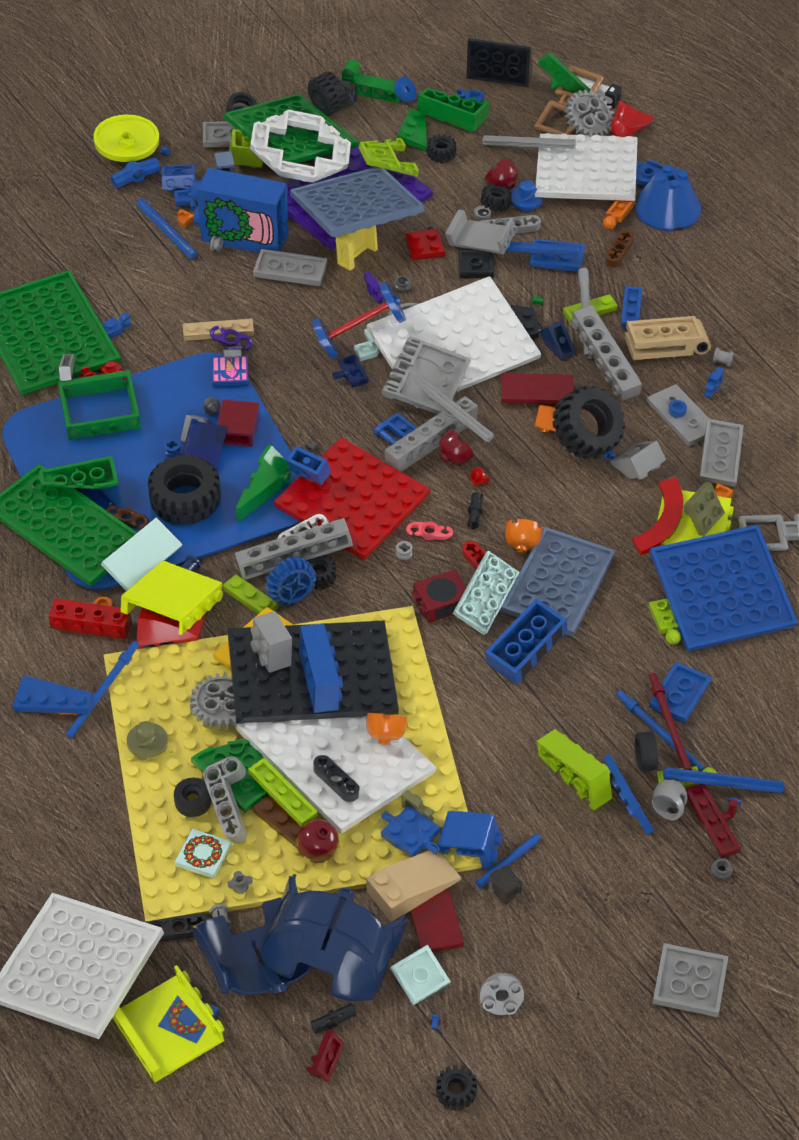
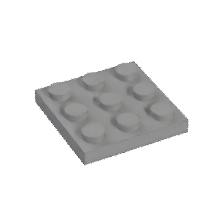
M664 943L652 1004L718 1017L729 956Z

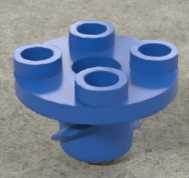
M529 180L522 181L518 187L511 191V204L525 213L542 205L543 198L535 197L537 188Z

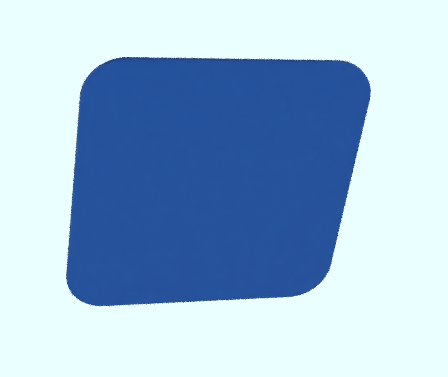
M200 353L132 374L131 379L140 416V429L68 440L61 397L16 412L8 419L3 428L4 444L20 478L38 464L48 469L113 456L119 485L102 489H74L104 510L110 506H116V509L111 511L110 514L117 513V508H131L135 512L145 515L149 523L157 518L182 544L180 549L165 560L176 566L184 564L188 555L200 559L289 529L301 523L274 507V501L300 477V475L290 471V481L285 483L280 491L241 521L236 520V506L244 489L249 488L252 473H257L260 466L258 460L268 444L272 445L285 460H287L291 451L249 378V385L213 387L212 357L224 356L221 353ZM127 389L66 398L71 424L132 414ZM209 397H214L221 402V406L223 400L259 403L260 416L253 447L217 444L216 428L220 410L214 415H208L203 409L204 401ZM186 415H196L211 419V423L198 447L181 443ZM169 439H176L180 442V456H185V454H190L192 457L195 455L199 456L201 460L205 459L216 468V472H218L221 493L219 506L212 515L209 514L207 519H201L199 523L194 524L192 522L189 525L179 523V525H176L172 521L167 522L163 520V517H158L151 508L148 477L158 463H163L169 457L164 452V443ZM180 486L173 489L172 492L184 494L195 491L198 488ZM125 515L122 517V519L124 520L132 518V516ZM138 521L137 527L130 526V528L138 533L142 530L138 526L143 524L144 521ZM63 567L69 579L81 587L103 591L120 586L108 572L90 587Z

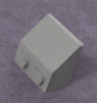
M657 440L637 443L610 462L629 479L638 478L640 480L648 476L650 470L654 471L660 468L661 463L666 458Z

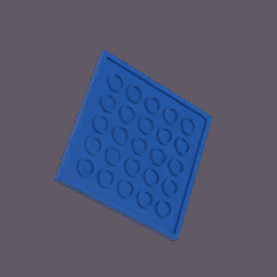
M758 524L650 548V556L687 652L797 627L798 621Z

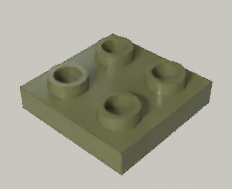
M705 482L683 507L684 513L690 516L698 535L704 536L725 513L711 482Z

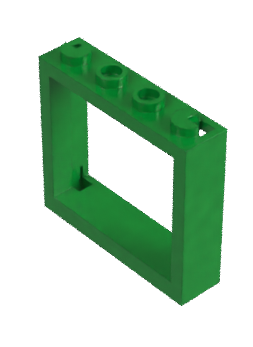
M130 370L76 378L68 381H58L68 440L141 428ZM127 389L132 410L131 415L71 424L66 398Z

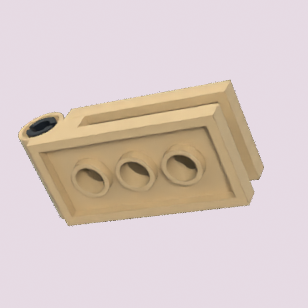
M695 316L627 321L626 324L628 332H625V340L633 360L693 355L694 351L697 354H705L711 349V343L703 324Z

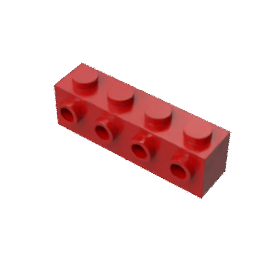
M54 598L48 615L50 628L122 639L127 638L132 623L131 612L129 614L122 613L121 607Z

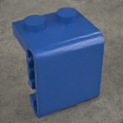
M448 811L438 846H440V852L448 854L450 847L457 848V855L479 857L483 870H490L493 863L497 861L498 845L502 844L503 835L499 831L496 818L491 814Z

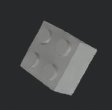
M274 611L253 618V627H251L253 641H251V647L259 655L261 665L265 666L269 673L291 666L292 637L277 613Z

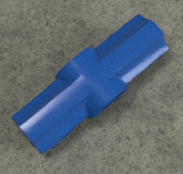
M156 158L140 163L131 161L127 163L125 169L111 175L110 179L113 186L118 189L132 181L141 182L145 176L159 172L160 165Z

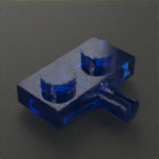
M355 355L338 359L341 371L332 373L334 380L344 377L352 388L368 383V376Z

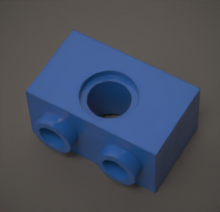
M295 446L286 460L290 471L321 486L331 472L327 460L298 446Z

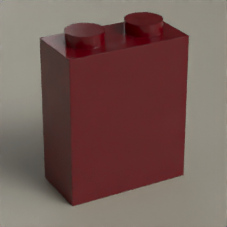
M223 400L216 428L217 444L253 447L260 416L259 403Z

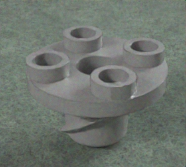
M494 974L488 977L480 988V1000L483 1008L496 1015H512L516 1013L524 999V989L521 982L511 974Z

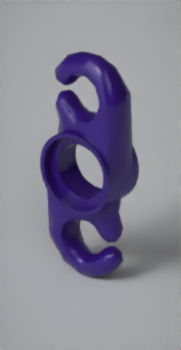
M365 271L364 281L366 282L368 293L377 303H383V295L380 292L378 281L370 272Z
M214 326L210 330L211 338L226 346H242V340L248 341L247 346H244V350H248L252 346V340L249 336L233 329L226 330L220 328V336L214 335L219 326ZM229 334H234L236 336V340L234 342H228L226 340V336Z

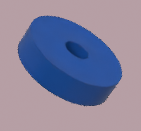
M403 76L395 81V93L402 102L409 103L416 98L415 85L408 77Z

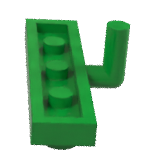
M551 52L538 60V65L552 77V89H556L561 85L566 91L573 94L579 90L583 92L586 89L588 93L591 90Z

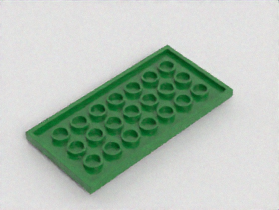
M38 464L0 493V522L91 587L108 573L101 563L136 535L137 532L74 488L42 487L39 470L46 468Z

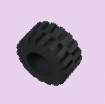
M326 71L308 82L307 88L311 102L327 116H331L347 106L345 88L335 74Z

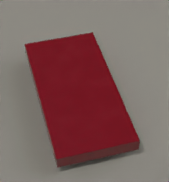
M502 373V403L557 404L564 396L574 391L573 375Z
M449 888L410 911L420 949L428 945L432 953L464 947Z

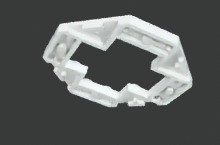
M287 110L284 111L283 115H274L267 118L265 122L261 123L258 121L254 123L250 149L279 176L313 183L348 168L351 142L340 137V133L333 126H328L323 117ZM287 125L319 131L318 142L333 144L332 160L316 157L314 167L282 161L283 150L267 147L269 132L285 135Z

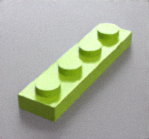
M265 758L248 768V773L301 827L318 816V811Z

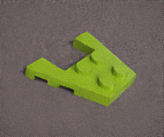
M396 138V141L391 142V139H385L383 143H378L377 140L360 142L359 150L367 165L418 177L419 169L415 163L399 162L394 151H405L406 145L402 138Z

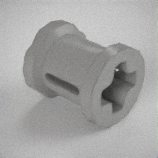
M716 348L713 363L719 362L730 367L734 352L731 351L729 353Z
M225 904L212 906L209 909L210 915L213 918L223 915L229 929H231L232 924L228 920L227 915L229 912L228 906Z

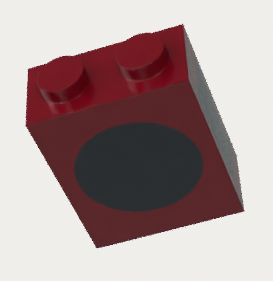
M455 569L413 583L411 596L413 601L418 603L421 616H425L428 623L454 615L453 612L465 592L466 586Z

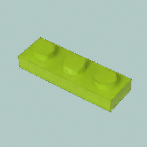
M610 294L590 300V305L594 307L598 315L616 311L618 307ZM581 303L563 308V314L570 324L573 312L582 309Z
M237 574L223 585V590L256 614L262 612L266 607L273 611L278 609V604L275 601H272L271 598Z

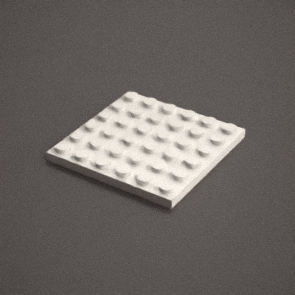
M540 134V138L575 139L576 148H539L535 186L537 191L535 197L635 201L637 137Z
M52 893L0 972V1005L99 1039L164 934L163 929Z

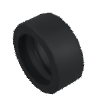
M237 92L229 97L226 112L234 111L233 104L243 103L249 107L257 105V102L250 94Z
M652 731L636 733L634 746L639 770H656L658 768V748L654 733Z

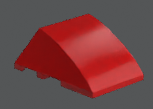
M142 607L138 618L136 642L140 646L137 649H142V645L155 644L156 647L160 646L163 642L169 641L176 644L199 640L206 613L190 629L179 635L180 621Z

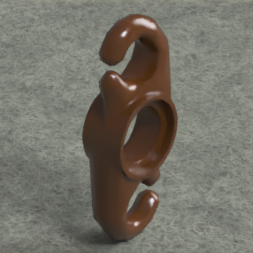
M110 506L106 511L110 513L116 509V506ZM117 508V513L112 514L129 527H137L138 521H144L143 524L138 526L139 529H143L149 524V520L145 515L135 512L131 508ZM125 515L132 516V518L128 520L122 519V517Z

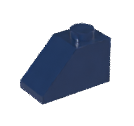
M563 320L553 322L539 329L545 345L560 360L576 353Z

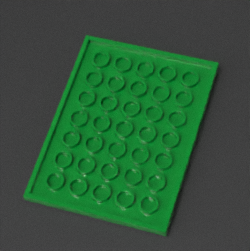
M70 270L0 292V357L21 396L58 384V381H60L59 365L63 354H74L75 361L72 379L79 377L82 374L81 368L86 366L89 367V371L94 372L100 370L99 367L104 366L107 362L121 363L119 353Z

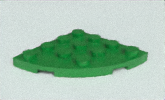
M248 740L229 741L226 745L216 748L211 746L192 756L191 762L202 773H204L208 766L225 758L233 756L240 760L246 768V775L243 779L230 786L238 807L244 813L254 807L264 797L269 796L248 773V768L264 758ZM234 766L231 772L235 771L237 766ZM219 774L215 775L212 781L217 779Z

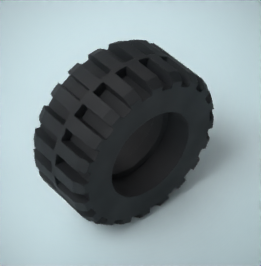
M587 385L579 387L564 396L557 403L556 410L553 412V418L555 419L553 421V428L556 429L554 433L556 437H559L561 446H565L566 451L570 454L573 452L574 456L584 459L597 458L614 449L620 443L621 438H623L624 431L622 429L625 428V421H623L625 416L624 412L620 410V403H617L615 401L616 398L612 394L609 395L607 390H600L598 386L591 387ZM581 408L589 411L594 416L598 425L597 436L590 434L583 427L580 420Z
M185 454V456L174 455V458L168 457L163 463H158L148 477L151 508L158 517H163V520L167 522L172 521L176 525H179V523L189 525L192 522L196 524L201 519H207L209 514L212 515L219 506L221 493L218 472H216V468L205 459L201 460L199 456L195 455L192 457L190 454ZM180 486L198 488L195 491L184 494L172 492L173 489Z

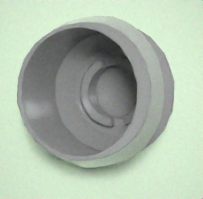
M676 780L660 782L653 792L652 805L655 811L668 820H677L681 817L688 799L685 787ZM670 807L676 808L678 813H669L667 809Z

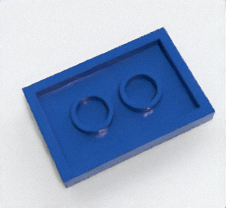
M534 239V243L580 246V254L574 256L532 253L530 259L531 267L578 272L582 267L585 244Z
M674 663L662 682L665 690L664 696L673 719L686 723L711 683L712 677L681 663ZM653 696L649 702V708L662 713L657 698Z

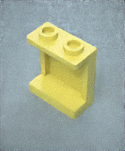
M376 225L336 237L337 261L340 266L351 271L355 268V257L366 249H371L374 252L378 250Z

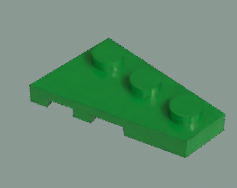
M410 108L396 138H402L405 144L424 152L427 149L425 114Z

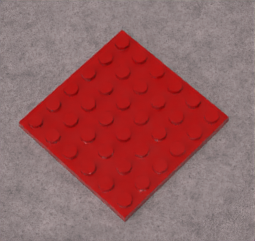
M341 437L321 456V458L328 461L331 469L322 486L300 476L274 501V507L299 522H303L316 514L324 515L329 522L344 518L353 546L344 549L365 561L430 495L431 489ZM318 520V521H317V522H318L317 525H318V526L322 525V521H321V520Z

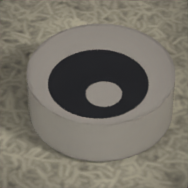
M478 206L474 210V217L479 221L489 220L491 210H489V207Z

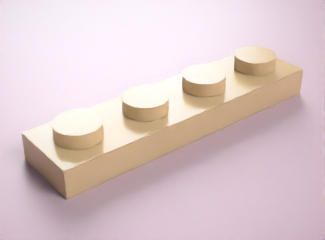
M253 318L183 324L184 341L212 339L210 330L214 326H219V329L214 332L215 336L221 335L220 328L226 330L233 329L247 336H254ZM229 334L226 336V338L236 336L234 334Z

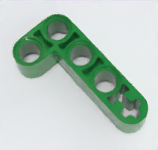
M354 59L347 61L341 73L342 84L347 93L392 103L400 101L395 93V81L360 74L359 62Z

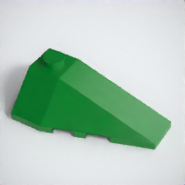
M268 444L258 460L260 466L257 473H252L249 488H245L236 506V520L241 521L280 491L285 483L290 481L291 472L287 461L272 445Z
M113 456L39 470L42 487L102 489L119 485Z

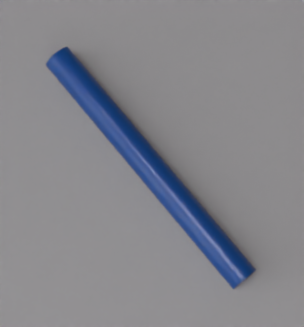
M534 834L475 881L476 886L482 888L541 840L540 835Z

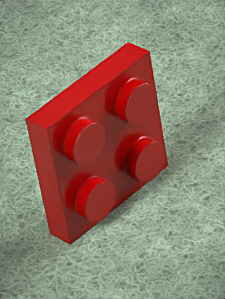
M439 229L405 233L412 261L445 256V249Z

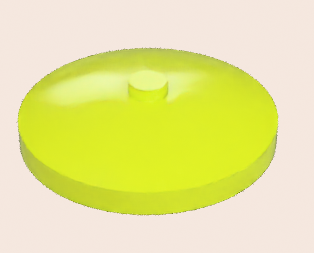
M117 115L104 120L96 127L94 131V145L102 156L110 160L119 162L138 161L155 152L159 145V132L157 127L144 117Z

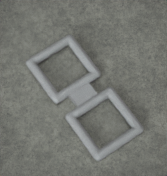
M780 514L738 517L739 528L747 527L746 523L776 522L780 543L766 544L769 551H784L789 547L788 541H799V514L794 515V521H783V517Z

